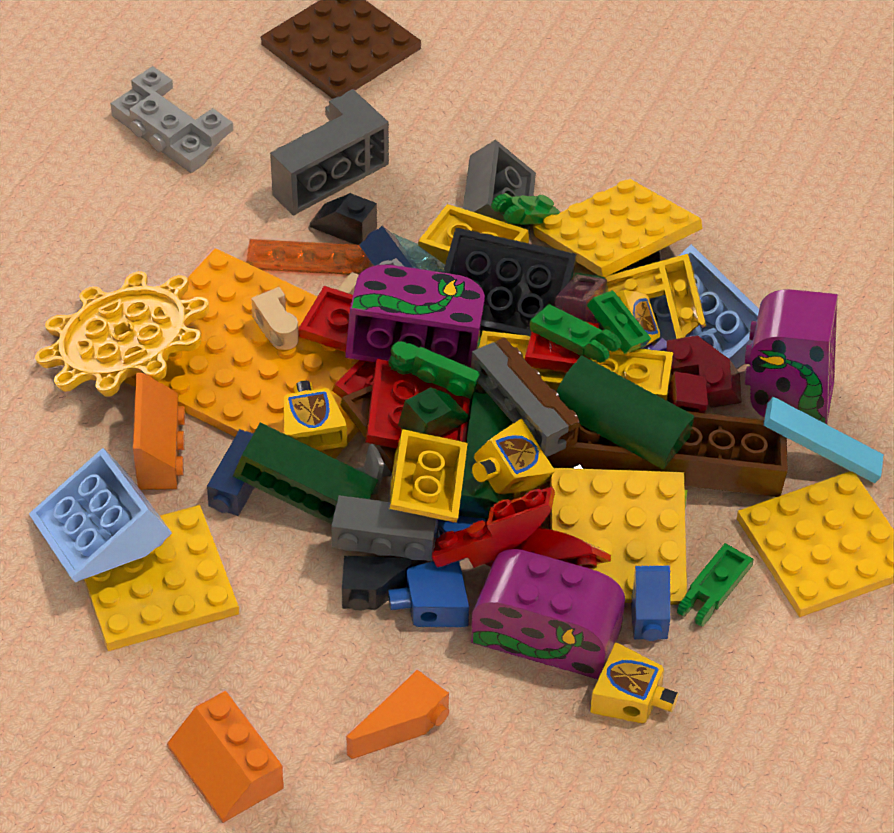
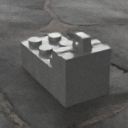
M354 89L329 101V106L325 107V116L328 118V122L270 152L272 195L293 216L389 165V122Z

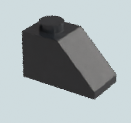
M352 193L346 194L325 203L310 222V227L359 246L366 240L370 232L377 229V203Z
M344 556L342 609L357 611L378 609L388 601V590L406 588V570L412 567V560L396 557Z

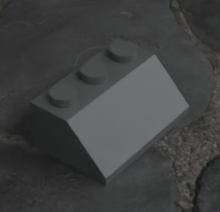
M495 139L469 157L463 209L508 223L503 218L504 212H495L492 209V201L496 196L504 193L511 197L521 195L534 196L536 172ZM511 223V225L527 229L529 234L530 224Z
M339 495L331 526L332 548L374 553L380 556L404 557L411 560L433 561L432 553L436 538H438L439 519L390 509V502Z

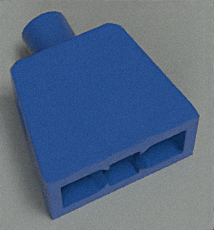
M434 561L410 567L406 570V588L388 590L390 610L410 608L412 622L416 627L469 626V604L459 561L438 568Z

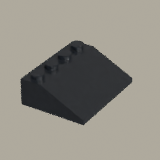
M455 228L443 273L467 277L482 288L484 292V306L479 336L482 335V331L531 336L530 320L548 304L565 311L577 254Z

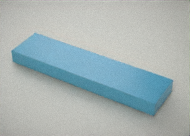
M772 397L767 403L764 420L765 427L873 483H876L881 478L884 454L775 397Z

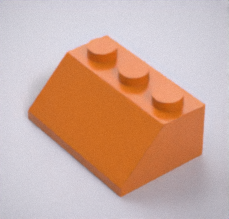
M136 373L133 454L137 486L140 490L177 489L178 476H184L183 456H178L179 450H185L184 431H179V425H185V406H179L177 392L144 373Z
M226 690L196 706L167 742L169 750L222 823L284 789L282 764Z

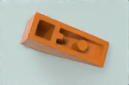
M416 670L346 736L347 756L354 759L425 735L435 725L440 726L449 715V692L422 672Z

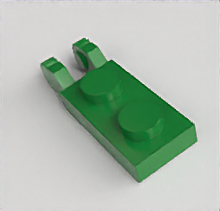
M504 193L496 196L491 203V207L495 212L505 213L503 218L510 224H542L547 216L560 213L553 206L554 202L545 195L511 197Z
M550 304L530 320L532 332L580 356H586L600 363L605 362L609 358V351L615 352L621 347L620 339L607 329L601 330Z
M397 341V343L394 342V345H392V356H390L388 364L397 373L402 375L411 373L426 383H433L446 388L454 395L464 396L468 399L472 398L480 375L479 371L410 343L406 344L405 342Z
M724 543L692 582L689 591L678 606L677 613L686 616L693 608L696 600L699 599L705 604L698 611L695 623L701 627L704 626L711 618L714 610L719 609L751 569L754 559Z

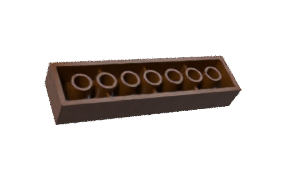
M689 412L695 416L690 437L664 470L582 425L579 426L576 444L547 457L553 468H574L581 465L583 469L684 472V486L774 497L781 496L788 473L787 438L765 427L764 420Z

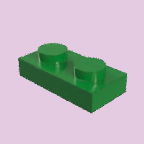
M613 290L592 298L586 305L605 329L617 335L621 341L620 349L624 354L646 346L651 340V337Z

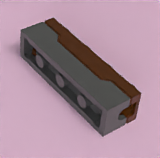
M504 337L495 343H490L472 351L471 368L480 373L478 384L512 423L523 419L546 457L577 443L580 426L577 414L573 410L568 409L560 400L558 393L543 381L537 369L532 368L526 362L518 348L513 347Z

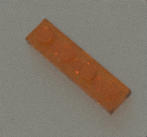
M249 239L246 263L265 271L350 275L353 272L359 275L370 267L369 258L361 247L355 244Z

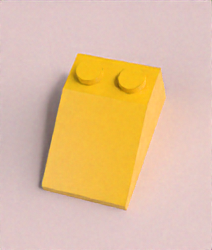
M447 204L418 240V246L445 265L455 228L529 243V234L527 229Z
M402 429L392 471L390 509L457 523L468 443Z

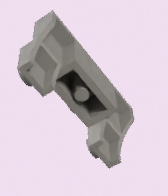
M154 66L132 79V89L110 103L111 113L115 119L131 129L137 137H142L149 142L155 150L164 153L190 173L203 166L219 142L233 131V122L213 108L195 120L162 97L173 89V80Z

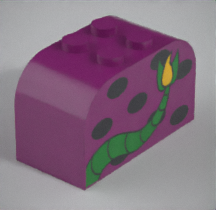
M386 264L369 267L359 274L350 307L345 358L376 362V359L389 361L390 356H392V345H394V342L402 341L419 348L423 347L471 368L472 351L478 349L484 292L476 282L460 275Z
M783 289L768 294L761 301L757 321H751L749 340H753V343L747 345L745 351V364H750L746 368L745 385L750 386L752 407L762 417H765L767 403L772 397H775L807 415L828 424L835 382L838 294Z
M505 550L496 556L473 610L471 643L598 680L622 629L625 594L615 580L599 571L524 550Z

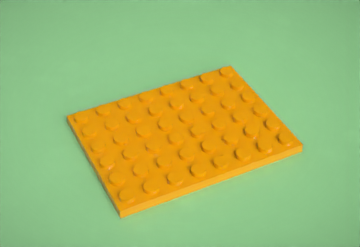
M215 248L188 276V291L181 297V300L205 297L209 301L208 314L187 326V328L200 331L201 344L192 351H176L171 353L166 361V376L158 382L178 393L179 406H185L186 413L235 437L239 429L254 434L260 422L284 434V396L294 393L293 387L296 383L309 381L312 383L313 390L327 388L331 391L346 421L348 444L359 429L340 406L342 398L335 394L332 389L334 384L359 360L345 358L346 352L301 337H299L298 343L294 348L289 350L277 349L268 340L252 317L251 298L280 287L285 294L286 311L297 318L299 328L317 296ZM136 375L128 377L124 382L136 387ZM345 447L320 450V452L336 459Z

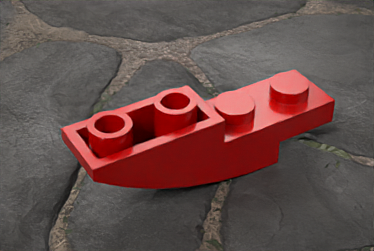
M553 486L543 490H531L524 496L513 500L499 501L491 507L488 521H477L466 529L443 533L439 538H436L432 553V559L437 568L468 558L473 568L495 560L499 553L514 549L537 530L551 512L555 496Z
M537 528L531 536L514 548L589 569L597 568V564L611 562V555L599 547L567 533L550 529ZM494 560L485 565L492 567Z

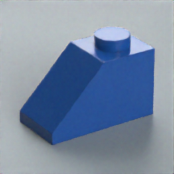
M670 565L635 566L631 602L634 640L656 641L658 639H668L670 626Z

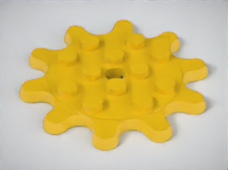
M133 272L126 277L120 289L113 292H104L96 286L88 287L79 295L83 306L78 312L71 315H55L49 318L45 323L46 330L53 336L60 338L51 346L40 349L36 353L35 359L43 368L64 365L62 371L54 378L55 385L64 392L75 389L85 381L95 380V387L98 392L105 397L113 396L118 392L122 382L128 377L135 376L136 373H144L159 381L166 376V361L171 353L176 351H192L200 346V331L187 328V326L208 314L209 301L205 297L181 300V297L188 291L189 284L187 277L183 275L174 276L164 284L153 287L147 285L148 277L145 272Z

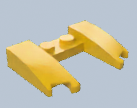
M688 254L605 277L608 292L611 290L615 293L621 290H630L646 294L649 299L666 295L676 339L684 338L699 325L702 328L706 326L698 287Z

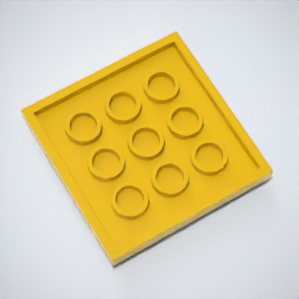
M632 179L622 180L616 186L597 192L593 197L581 203L570 205L568 209L557 215L547 216L543 220L544 223L533 225L535 237L557 250L577 254L576 262L601 277H607L703 229L700 217Z
M554 468L555 472L550 476V487L553 486L555 490L553 506L550 512V530L567 533L610 554L611 562L597 564V568L593 570L611 577L620 585L625 594V603L632 602L635 566L670 565V605H679L687 594L684 472Z
M852 471L737 511V521L799 618L894 583V529L856 473Z
M200 505L160 515L172 534L165 539L161 546L155 548L147 556L83 579L107 651L239 615V605Z

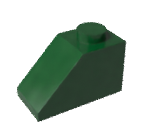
M429 388L405 400L398 426L404 430L440 437L468 422L470 416L450 394Z

